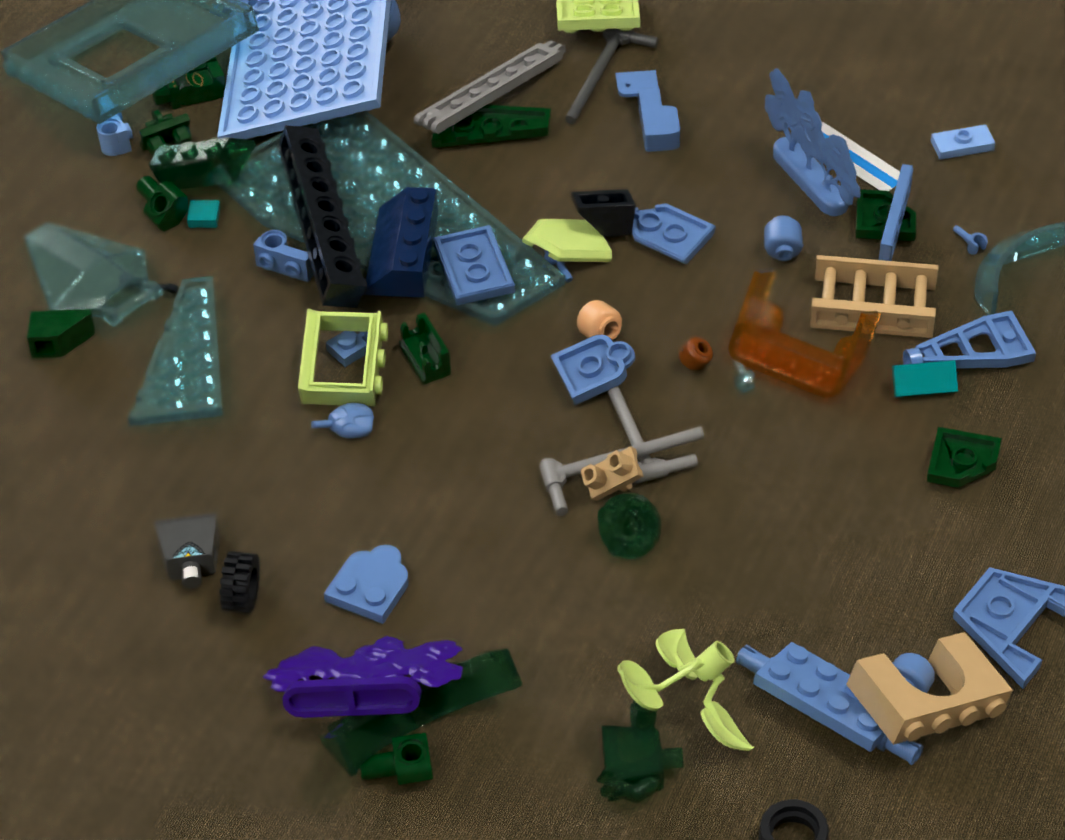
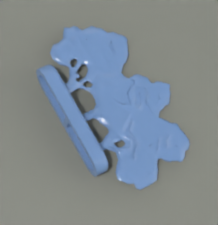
M775 68L774 72H770L775 96L766 94L765 111L768 113L772 127L776 131L783 130L786 137L779 138L773 144V158L823 213L830 216L842 215L846 213L848 206L853 205V198H860L861 196L860 187L856 181L857 172L850 157L847 142L844 138L835 134L830 135L828 138L824 137L821 131L822 121L814 108L811 92L800 90L798 99H796L789 81L779 69ZM832 169L835 171L837 175L834 179L833 176L829 174V171Z

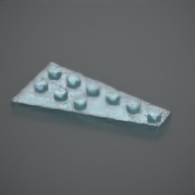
M213 276L182 280L173 302L172 314L170 319L166 320L162 339L158 340L146 370L145 382L142 389L138 390L134 409L130 410L128 415L129 426L223 416Z

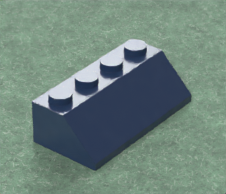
M406 187L379 208L366 276L367 291L365 295L424 298L438 218L436 188Z

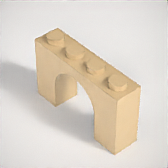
M965 632L939 638L928 660L934 672L949 689L950 696H935L915 688L903 677L885 653L857 660L846 683L893 745L904 741H915L922 736L932 733L940 734L960 725L968 726L975 721L988 717L996 718L1005 711L1006 703L1013 692V689Z

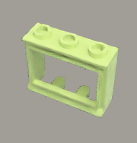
M307 309L298 382L301 404L343 405L353 402L362 403L367 406H376L377 394L382 395L383 377L379 376V368H385L386 352L385 349H382V341L388 340V323H383L381 311H378V313L325 312ZM320 330L368 332L363 383L314 382Z

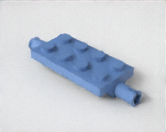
M793 642L788 644L775 657L771 658L751 648L748 644L739 651L736 657V664L742 665L754 672L753 684L869 752L875 747L881 751L888 750L907 761L910 765H913L923 751L922 744H918L915 741H904L894 745L891 743L846 685L850 675L835 665L828 663Z

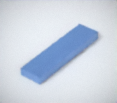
M902 164L880 244L879 260L892 261L911 191L914 169L912 165Z

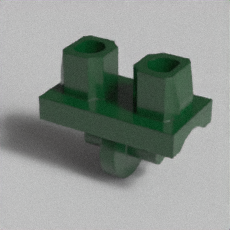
M159 110L152 111L153 120L146 122V128L139 130L141 137L139 145L142 151L148 150L154 159L168 153L166 143L174 140L178 149L186 148L192 144L190 119L187 113L173 118L171 113L162 116Z

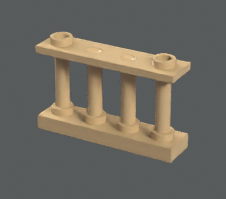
M817 255L815 281H823L822 298H812L810 328L933 338L936 308L926 307L927 290H936L938 265ZM836 282L854 284L852 301L834 299ZM866 285L884 286L883 304L865 302ZM896 287L915 289L914 306L895 305Z

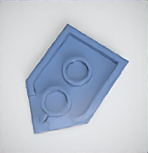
M666 203L655 205L653 209L639 210L638 207L635 208L632 235L634 241L681 263L688 264L713 237L716 226Z

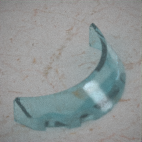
M1065 222L1035 227L1016 233L1001 241L990 250L978 268L974 288L975 300L987 315L996 314L999 294L998 281L1002 266L1065 245Z

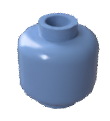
M781 215L773 218L765 225L763 232L764 248L769 256L780 261H787L796 257L802 251L803 234L798 221L789 216Z
M904 653L895 658L893 664L912 686L927 693L935 679L934 669L928 660L915 653Z

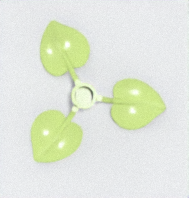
M685 629L670 630L661 634L656 639L657 650L664 661L671 667L677 668L679 672L660 684H653L648 673L633 661L624 660L618 665V672L629 695L637 704L650 711H656L663 706V701L657 692L684 676L690 680L699 678L704 682L713 680L703 701L706 708L701 711V717L706 727L716 740L729 748L750 751L754 748L740 732L727 711L719 703L712 701L719 684L725 680L721 673L735 661L732 652L722 642L715 641L695 658L688 645Z

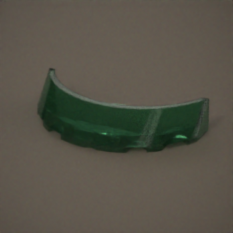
M508 648L489 649L479 652V654L470 659L450 662L463 667L461 678L458 680H451L439 687H428L418 683L422 692L419 705L414 711L405 714L346 716L327 726L329 732L320 735L323 746L352 777L357 774L358 769L366 760L392 743L393 737L404 736L433 720L465 706L517 689L523 683Z

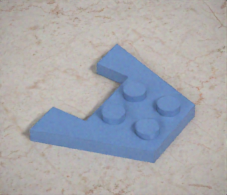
M989 567L956 606L953 612V619L1024 689L1041 668L1042 659L1016 646V644L1046 607L1065 617V586Z

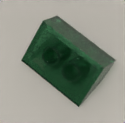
M232 137L211 138L197 142L188 141L175 145L165 144L155 151V155L148 166L159 184L164 181H170L179 189L234 183L256 144L252 140Z

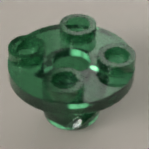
M622 493L609 499L598 511L599 533L611 555L626 559L639 558L651 552L659 542L662 530L661 518L656 507L646 497L637 493Z

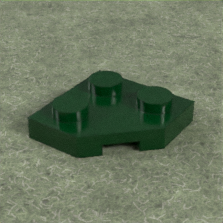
M860 189L861 196L857 198L855 238L882 240L894 195L886 190ZM908 206L905 209L898 241H915L916 212Z
M938 427L926 482L959 488L995 471L1002 438Z

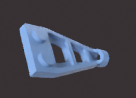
M1012 310L980 317L918 344L916 348L903 351L904 365L956 360V369L1006 368L1034 362L1036 357L1033 346ZM986 334L996 351L975 352L969 340L978 335ZM957 343L963 355L944 356L940 348Z

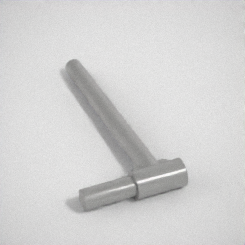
M619 387L608 390V395L631 445L643 443L644 441ZM650 454L638 457V464L644 477L635 482L638 484L666 477L668 473L698 466L697 457L695 454L667 461L656 457L651 458Z
M699 426L633 445L632 447L636 448L638 458L704 439L705 436L702 427ZM612 452L563 466L561 462L553 458L543 459L539 463L545 488L550 493L556 515L563 516L568 513V507L562 491L564 484L567 482L566 478L581 474L582 468L589 464L596 465L604 461L607 455Z

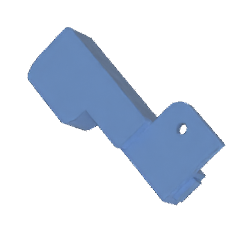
M656 70L615 73L618 94L622 97H637L645 151H668L679 148L680 125L677 108L674 106H662Z

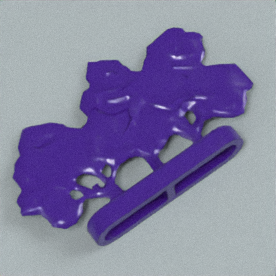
M384 636L376 640L373 645H365L356 649L353 656L341 658L331 649L311 646L298 655L282 660L278 668L268 670L262 678L272 681L271 689L274 691L285 692L282 704L284 709L295 717L405 714L414 711L419 705L422 691L418 683L428 687H439L451 680L461 678L463 667L446 662V660L456 656L463 648L457 646L454 641L443 640L426 642L415 648L405 649L404 641ZM316 675L321 677L322 680H310L309 677Z

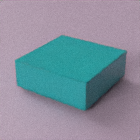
M190 200L187 217L188 228H217L221 208L220 201Z

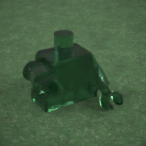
M635 701L630 706L631 727L602 726L604 770L596 778V781L604 784L600 788V794L603 797H608V802L624 799L635 804L640 803L664 788V769L684 767L682 747L661 749L660 734L655 729L657 710H647Z

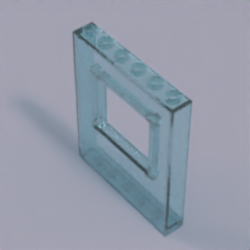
M91 0L1 50L4 60L2 65L10 77L20 80L23 84L33 87L38 92L51 97L54 101H58L69 109L79 112L85 118H90L100 124L259 31L253 7L239 0ZM122 29L161 47L109 78H105L71 60V58Z

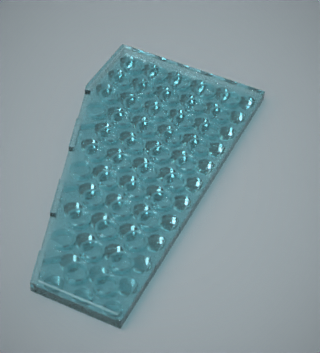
M368 111L300 126L317 128L321 140L325 142V153L327 159L331 161V173L333 179L337 181V193L343 202V213L348 218L349 233L354 238L355 253L357 258H360L362 269L368 271L379 208L406 187L436 188L438 218L434 237L490 225L515 284V293L457 306L433 246L425 290L426 297L488 324L497 326L565 285L564 274L534 249L523 243L522 239ZM282 133L211 171L212 180L259 223L270 229L282 231L286 236L305 243L278 150Z

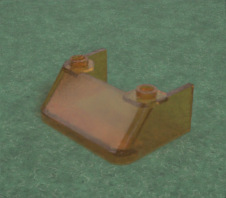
M755 270L729 342L728 350L731 358L739 364L820 397L830 398L839 395L866 358L882 313L878 311L861 312L854 334L841 338L836 345L834 353L780 332L784 322L783 311L777 304L767 301L776 271Z

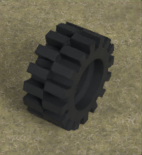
M229 551L227 553V558L224 559V567H222L221 571L223 575L220 578L221 589L219 590V595H221L220 604H222L221 608L223 611L252 613V610H254L255 602L258 598V582L260 580V559L258 554Z

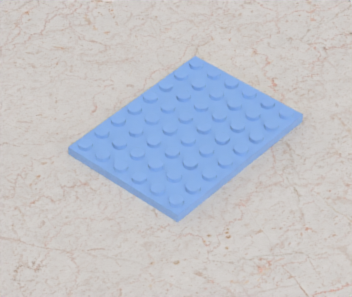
M258 0L245 15L242 16L237 13L217 135L221 145L283 131L285 125L300 127L380 108L391 0Z

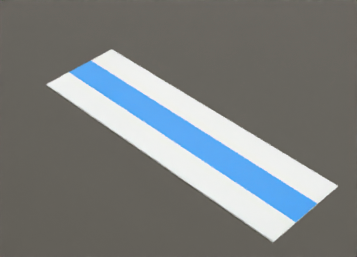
M822 123L821 131L825 138L835 134L846 140L858 177L878 190L890 191L897 185L900 171L826 123Z

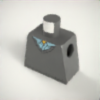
M210 513L154 521L159 548L169 579H182V585L187 589L200 587L202 576L213 575L217 568L220 545L217 514Z

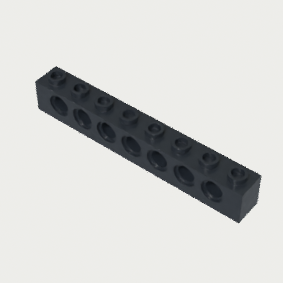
M285 125L278 150L322 305L357 308L361 297L366 294L367 281L361 273V261L355 253V241L349 233L348 218L343 213V202L337 193V181L333 179L331 173V161L327 159L325 153V142L321 140L317 128Z

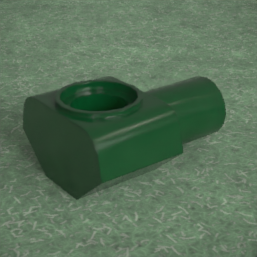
M144 176L137 182V192L148 201L143 208V213L162 232H166L179 225L188 212V197L170 181L158 184L152 177Z
M426 732L393 737L392 752L359 757L362 781L397 775L398 785L433 779Z

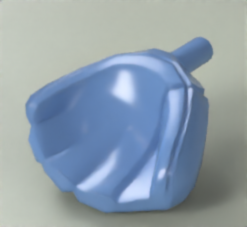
M346 403L333 410L329 414L328 420L312 421L311 427L312 429L330 428L331 431L344 438H362L370 435L372 432L374 414L372 409L365 404Z

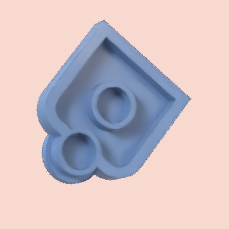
M606 335L592 336L550 355L574 405L622 384L627 377L626 369L634 363L636 357L634 349L626 342H613Z
M380 545L371 552L358 551L350 555L324 592L325 602L384 624L409 585L408 571L401 564L400 551L391 545Z

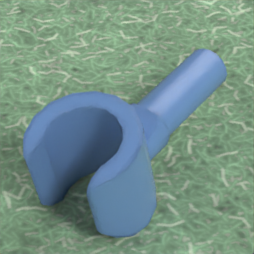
M954 226L953 231L968 243L967 251L969 254H977L979 247L983 250L986 249L988 238L984 234L973 233L971 235L960 226Z
M544 250L546 266L556 264L566 282H571L573 277L566 268L565 263L552 259L548 256L549 252Z

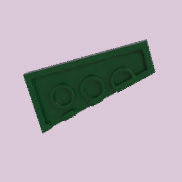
M485 105L438 134L433 132L431 139L432 148L548 136L551 108Z

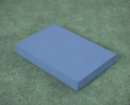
M490 225L433 238V246L457 306L515 293V284Z

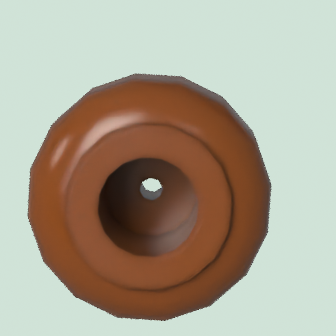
M693 337L681 346L679 358L687 369L698 371L703 369L712 360L713 350L705 339Z

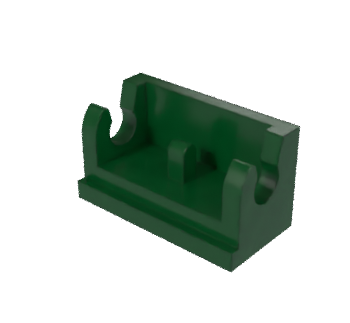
M426 313L417 315V326L413 330H409L406 322H403L400 327L401 340L398 341L399 347L422 385L451 376L450 352Z

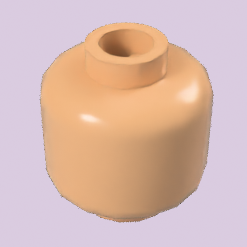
M593 300L584 305L577 317V327L579 332L587 338L595 335H606L614 340L621 331L622 317L615 308L604 301Z

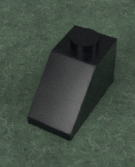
M628 189L571 192V199L577 212L602 236L619 237L621 235H632L636 204Z

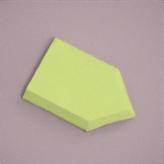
M539 219L522 239V242L530 247H533L535 244L548 251V256L558 262H611L612 250L604 236L586 220Z

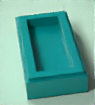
M956 360L892 366L894 397L958 391Z

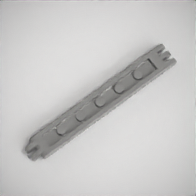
M551 40L545 44L538 43L416 114L414 123L423 126L425 129H431L432 132L437 134L558 63L565 53V46Z

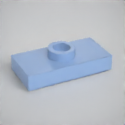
M986 124L931 134V143L939 160L995 150V141Z

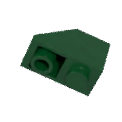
M92 310L30 311L27 342L31 358H62L94 336L96 329Z

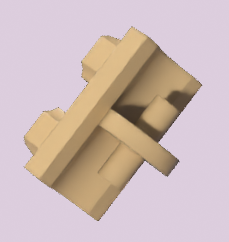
M632 446L621 452L616 450L608 454L604 461L596 465L589 464L581 469L584 485L588 486L591 499L595 501L619 489L625 492L632 488L633 482L644 477L637 461V450Z

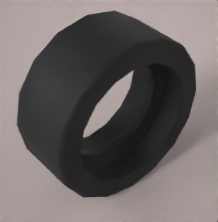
M797 799L782 800L771 805L762 816L759 840H774L772 836L773 829L787 822L801 823L809 827L815 834V840H828L829 828L827 819L820 809L809 802Z

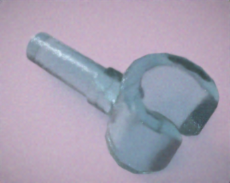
M734 358L732 362L739 373L734 378L737 389L741 393L754 389L755 384L752 381L755 378L754 372L752 370L747 371L740 359Z

